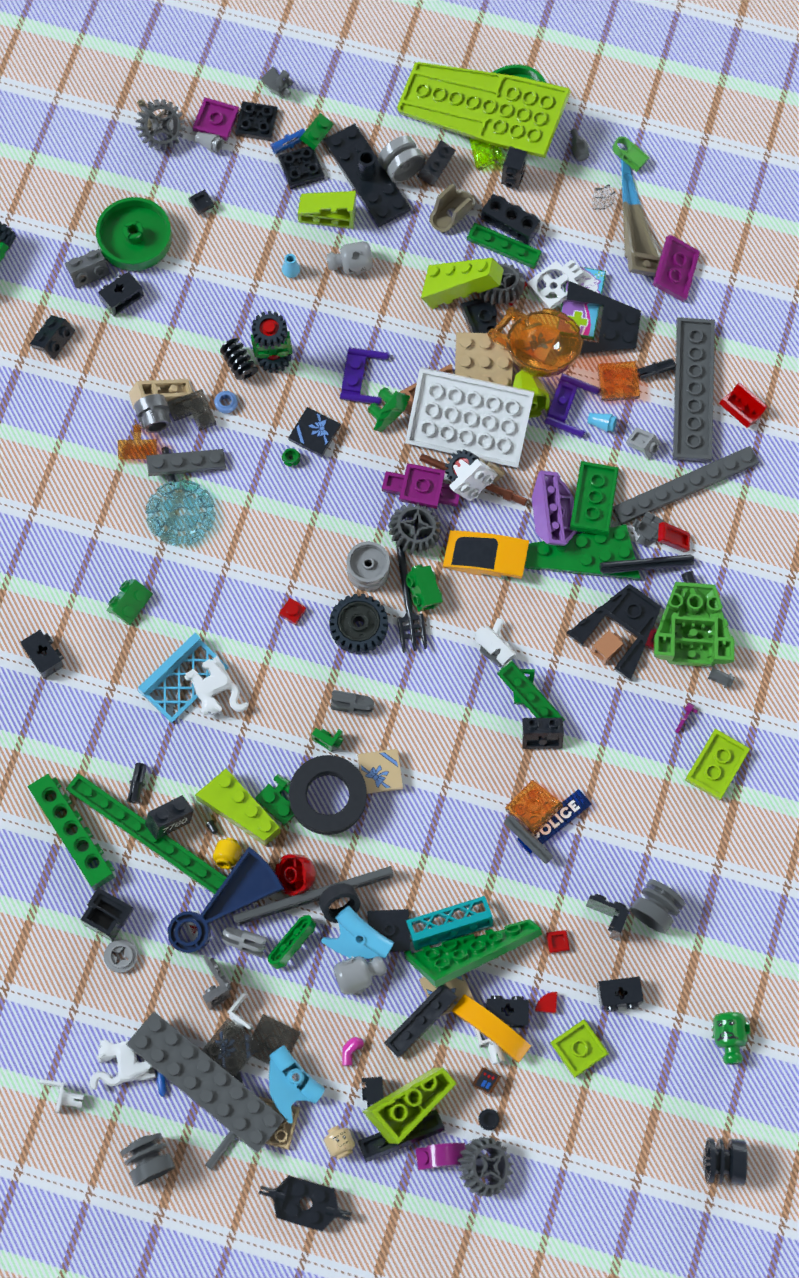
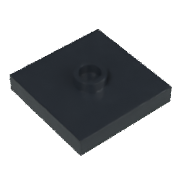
M409 909L367 911L368 925L394 942L390 952L411 950L410 932L406 920L409 919Z

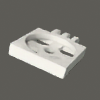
M556 260L528 281L527 285L551 311L566 300L567 291L564 292L561 289V285L567 281L578 284L576 281L585 273L583 270H580L578 265H575L573 260H570L564 266H561ZM553 271H559L562 274L557 279H552L549 276ZM543 280L546 283V287L539 292L537 284ZM552 283L557 284V287L555 289L550 288V285ZM549 294H556V295L558 296V298H546V297H547Z

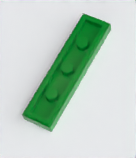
M475 222L467 236V241L532 269H535L542 255L541 250Z
M512 660L497 672V675L536 718H562L563 721L565 720Z

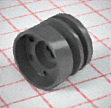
M649 879L646 884L647 888H643L641 891L645 898L637 897L630 911L638 920L651 929L665 934L674 922L670 915L678 916L680 913L679 909H682L686 903L680 895L667 885Z
M161 1133L141 1137L120 1151L122 1158L132 1156L124 1162L125 1166L134 1164L137 1166L129 1172L135 1187L149 1183L176 1168L170 1154H159V1152L167 1147L165 1143L157 1144L163 1139Z

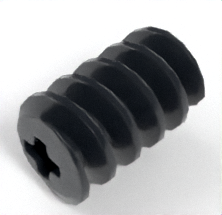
M233 338L221 346L220 353L223 355L224 360L227 361V365L231 368L237 380H245L255 375L258 368L253 367L254 361H249L251 356L246 355L247 349H242L244 344L238 343L239 338Z

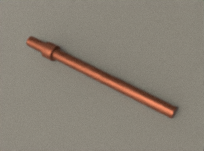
M421 454L419 461L440 470L448 469L445 467L446 463ZM492 483L484 488L502 496L504 500L509 502L512 500L525 506L528 501L527 498L515 494V491L501 488Z

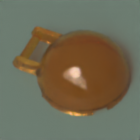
M509 307L503 319L494 329H490L488 332V337L491 340L507 348L511 359L518 368L525 373L537 377H553L565 372L576 362L583 345V339H581L579 333L580 328L576 322L565 313L548 308H542V311L531 312L526 315L513 307ZM513 319L516 322L511 326L507 336L502 334V330Z

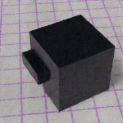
M98 887L89 900L88 908L80 920L84 926L113 942L134 908Z

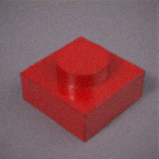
M289 598L279 612V616L296 626L306 612V607Z

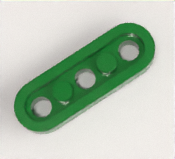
M310 915L300 917L268 956V963L275 969L285 967L291 957L315 931L316 921Z

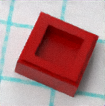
M567 930L546 933L549 954L570 951Z

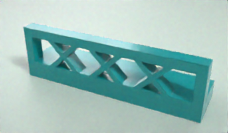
M485 896L406 920L415 951L422 949L424 946H432L494 926L493 916ZM483 903L484 912L476 913L472 911L475 905ZM459 910L465 913L461 919L452 917L454 912ZM437 917L446 919L439 926L432 923ZM418 923L426 925L423 931L416 933L412 926Z

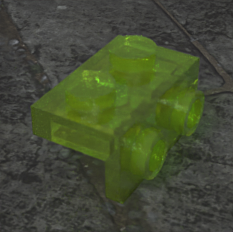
M469 138L475 166L479 171L495 163L498 166L503 165V153L499 147Z

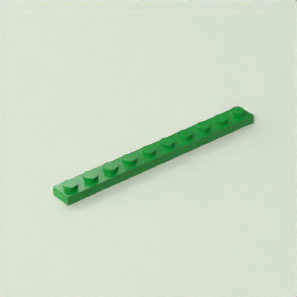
M79 773L67 786V792L213 895H215L227 878L169 836L165 835L155 840L145 825L146 820Z

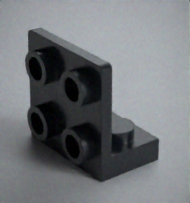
M590 895L586 907L613 917L608 931L611 932L609 938L617 941L630 910L626 909V905L620 902L611 903L606 901L607 898L602 895Z

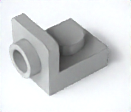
M637 427L626 441L629 447L643 452L646 459H650L660 446L655 434Z

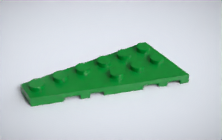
M626 524L610 527L608 536L586 532L575 534L565 546L547 544L545 541L528 545L524 569L553 570V572L565 571L571 572V574L599 577L612 576L618 579L631 578L640 581L639 571L602 574L599 569L601 562L635 559Z

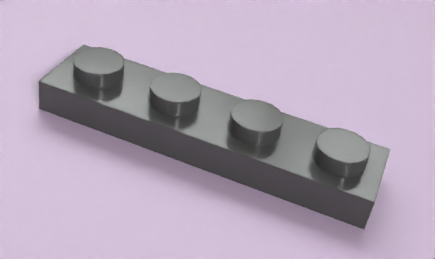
M223 449L146 456L148 476L226 469Z

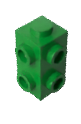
M416 565L406 575L407 585L413 595V603L417 607L418 612L435 609L443 602L442 593L436 583V575L432 571L431 565L424 567L423 565Z

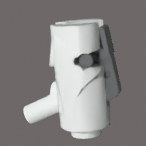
M497 618L493 629L489 626L485 628L483 626L475 632V641L481 646V654L498 667H504L510 660L514 659L516 653L507 641L504 642L501 639L500 630L504 620Z

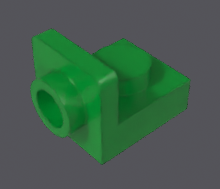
M315 728L311 734L314 742L330 752L335 747L338 749L344 740L342 738L343 731L340 729L333 738L324 729L319 730Z

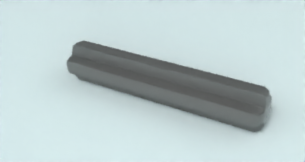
M509 815L505 819L504 824L545 864L551 861L553 855L513 815Z

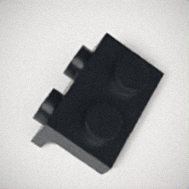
M51 315L39 332L35 334L30 345L33 349L46 352L51 359H55L75 333V330L66 319Z

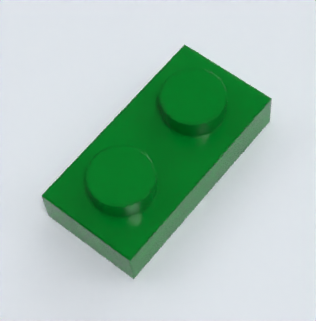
M319 113L300 137V140L315 150L334 123Z

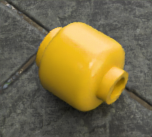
M233 838L219 840L212 856L213 860L219 868L231 869L238 863L242 848L237 843V840Z

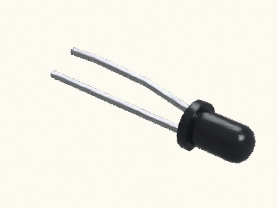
M189 793L188 795L190 796L199 813L201 814L202 818L204 819L206 827H208V829L213 835L217 834L218 829L214 824L215 821L211 818L207 806L204 805L210 817V821L208 822L205 820L204 816L202 815L201 811L199 810V808L197 807L196 803L194 802L193 798Z

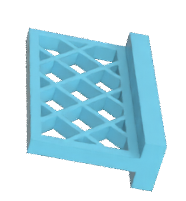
M194 633L138 687V692L172 724L198 698L196 694L194 695L193 683L192 687H180V676H185L186 674L180 673V665L183 662H192V669H194V662H205L209 659V655L213 659L217 655ZM201 646L206 651V659H194V651ZM220 659V661L223 663L225 667V670H227L229 667ZM206 670V673H198L200 676H210L208 670ZM169 676H178V687H166V679ZM164 681V687H158ZM154 690H164V701L154 700L150 694ZM166 690H178V701H166ZM180 690H192V698L189 701H180ZM166 704H178V712L171 717L166 712Z

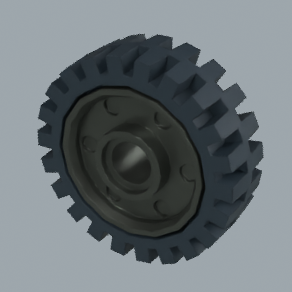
M353 594L352 597L346 596L344 600L338 601V605L333 607V611L330 614L329 626L331 636L335 643L341 646V649L344 651L348 650L349 653L356 652V654H361V652H364L366 654L369 653V650H375L377 646L382 644L388 630V617L383 605H380L377 599L374 600L372 596L366 597V594H361V596ZM356 621H361L364 623V625L361 627H356L354 623Z

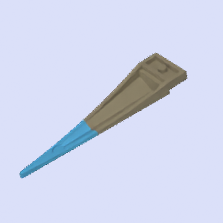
M621 159L625 258L628 261V269L630 273L655 277L661 254L643 213L630 166Z

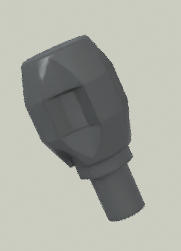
M572 129L570 131L572 136L571 151L578 161H584L589 157L588 144L579 136L577 129Z

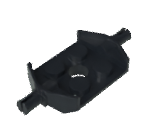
M288 1175L276 1189L261 1185V1190L259 1191V1195L270 1197L273 1200L277 1219L323 1232L335 1218L350 1222L351 1217L348 1216H352V1212L338 1207L334 1188L299 1179ZM303 1198H309L312 1201V1206L309 1210L300 1208V1201Z

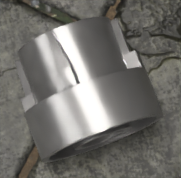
M148 395L139 399L134 404L139 423L141 422L143 430H146V432H160L170 425V410L164 395Z

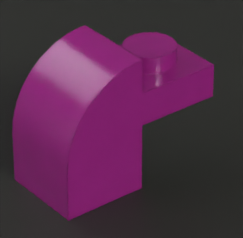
M443 1143L416 1148L418 1170L461 1166V1163L457 1160L463 1158L460 1152L466 1150L465 1143Z

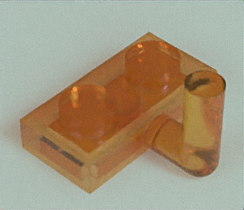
M135 424L133 426V439L118 440V459H146L147 455H158L157 439H141L142 424Z

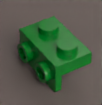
M136 579L123 582L119 588L121 591L117 596L112 597L106 610L109 613L115 614L127 625H131L153 595Z

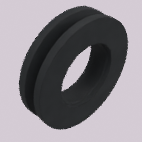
M322 755L306 761L297 769L290 782L289 801L295 818L303 827L317 834L334 835L350 829L361 818L366 806L367 788L361 772L350 761L339 756ZM330 775L337 777L348 788V803L336 814H320L312 809L308 803V788L314 780L321 776Z

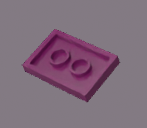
M671 234L668 235L665 239L653 286L682 302L687 300L700 251Z

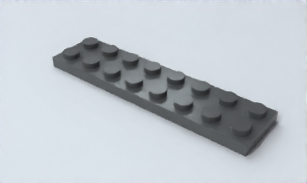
M677 317L672 460L712 461L715 320Z
M153 1012L126 1043V1046L256 1154L259 1153L285 1120L156 1012Z

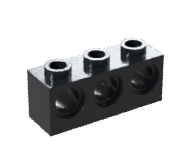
M492 194L481 210V220L527 245L530 244L540 229L541 220L536 215L525 212L520 206L509 203L502 196Z

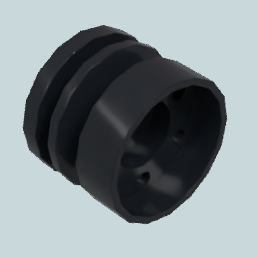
M707 1138L703 1152V1171L706 1183L713 1184L716 1176L717 1184L721 1185L724 1175H727L729 1185L744 1186L748 1164L746 1141L744 1139H730L727 1148H725L722 1138L717 1139L716 1147L714 1138Z

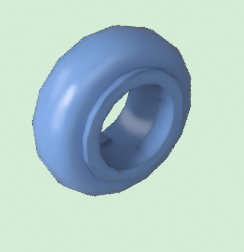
M222 391L216 395L214 405L219 412L230 413L236 409L238 399L233 392ZM226 398L232 401L227 406L221 404V401Z

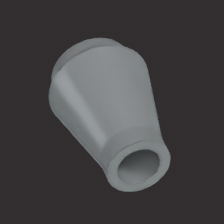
M197 132L195 135V142L212 153L219 152L222 149L223 139L219 135Z

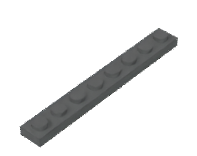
M748 446L613 506V511L620 524L624 525L644 516L646 511L651 513L758 465L759 460L751 446Z

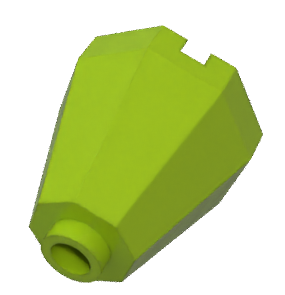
M527 369L518 372L515 375L513 387L534 391L529 418L539 417L542 414V410L545 409V412L549 410V393L534 372Z

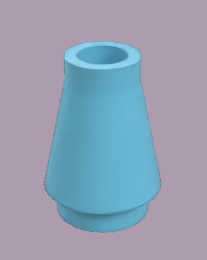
M287 254L282 265V273L288 278H294L299 274L300 266L293 254Z
M590 412L587 423L606 432H614L617 417L613 416V414Z

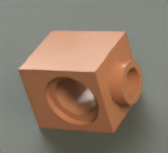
M609 630L593 644L591 652L605 665L622 650L624 643L617 633Z

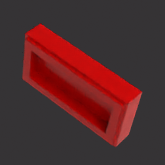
M666 522L659 523L658 542L684 553L690 551L689 532Z

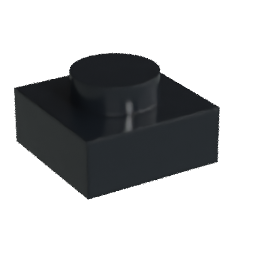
M205 189L189 197V202L198 215L214 207V203Z

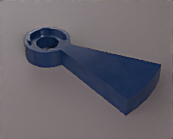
M248 847L201 914L185 911L173 917L167 932L169 942L180 952L191 954L201 951L209 943L211 937L210 923L283 890L284 887L279 877L261 855L251 847ZM187 922L194 923L198 928L197 938L192 942H185L180 936V929Z

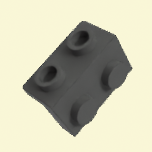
M99 249L89 251L81 257L72 258L64 263L76 288L110 275L106 260Z

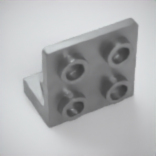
M205 955L203 956L205 963L219 984L218 987L214 985L205 990V995L202 996L207 1007L211 1010L230 998L229 991L232 989L224 975L219 976L218 973L221 971L214 958L209 959Z

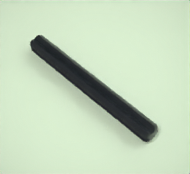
M689 554L601 562L599 569L602 574L692 566L694 565V556Z

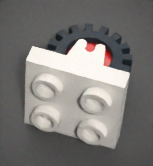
M457 450V454L452 453L453 458L447 459L450 463L445 464V467L448 468L445 470V473L448 474L447 478L453 482L449 487L468 501L477 498L480 492L498 476L492 468L479 460L478 456L467 450Z

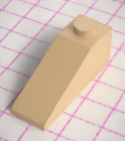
M188 379L137 381L129 391L133 409H135L134 404L139 399L148 395H164L167 404L194 396Z

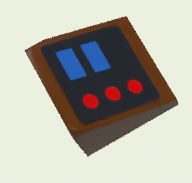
M482 1067L472 1086L490 1096L501 1076Z

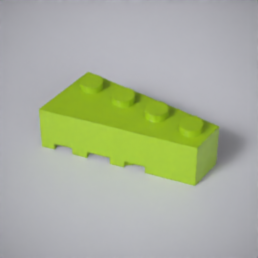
M493 258L428 265L421 299L430 308L435 309L438 308L439 304L452 303L456 298L462 297L464 299L469 297L471 293H481L500 286L504 269Z
M227 768L195 794L197 801L227 819L228 822L237 826L264 846L281 833L280 827Z
M432 1068L362 1112L389 1143L399 1144L457 1083L444 1068Z

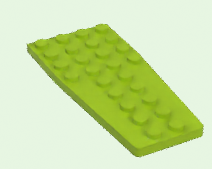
M416 62L397 105V110L401 115L505 149H509L511 146L526 151L529 155L545 158L571 91L570 88L518 76Z

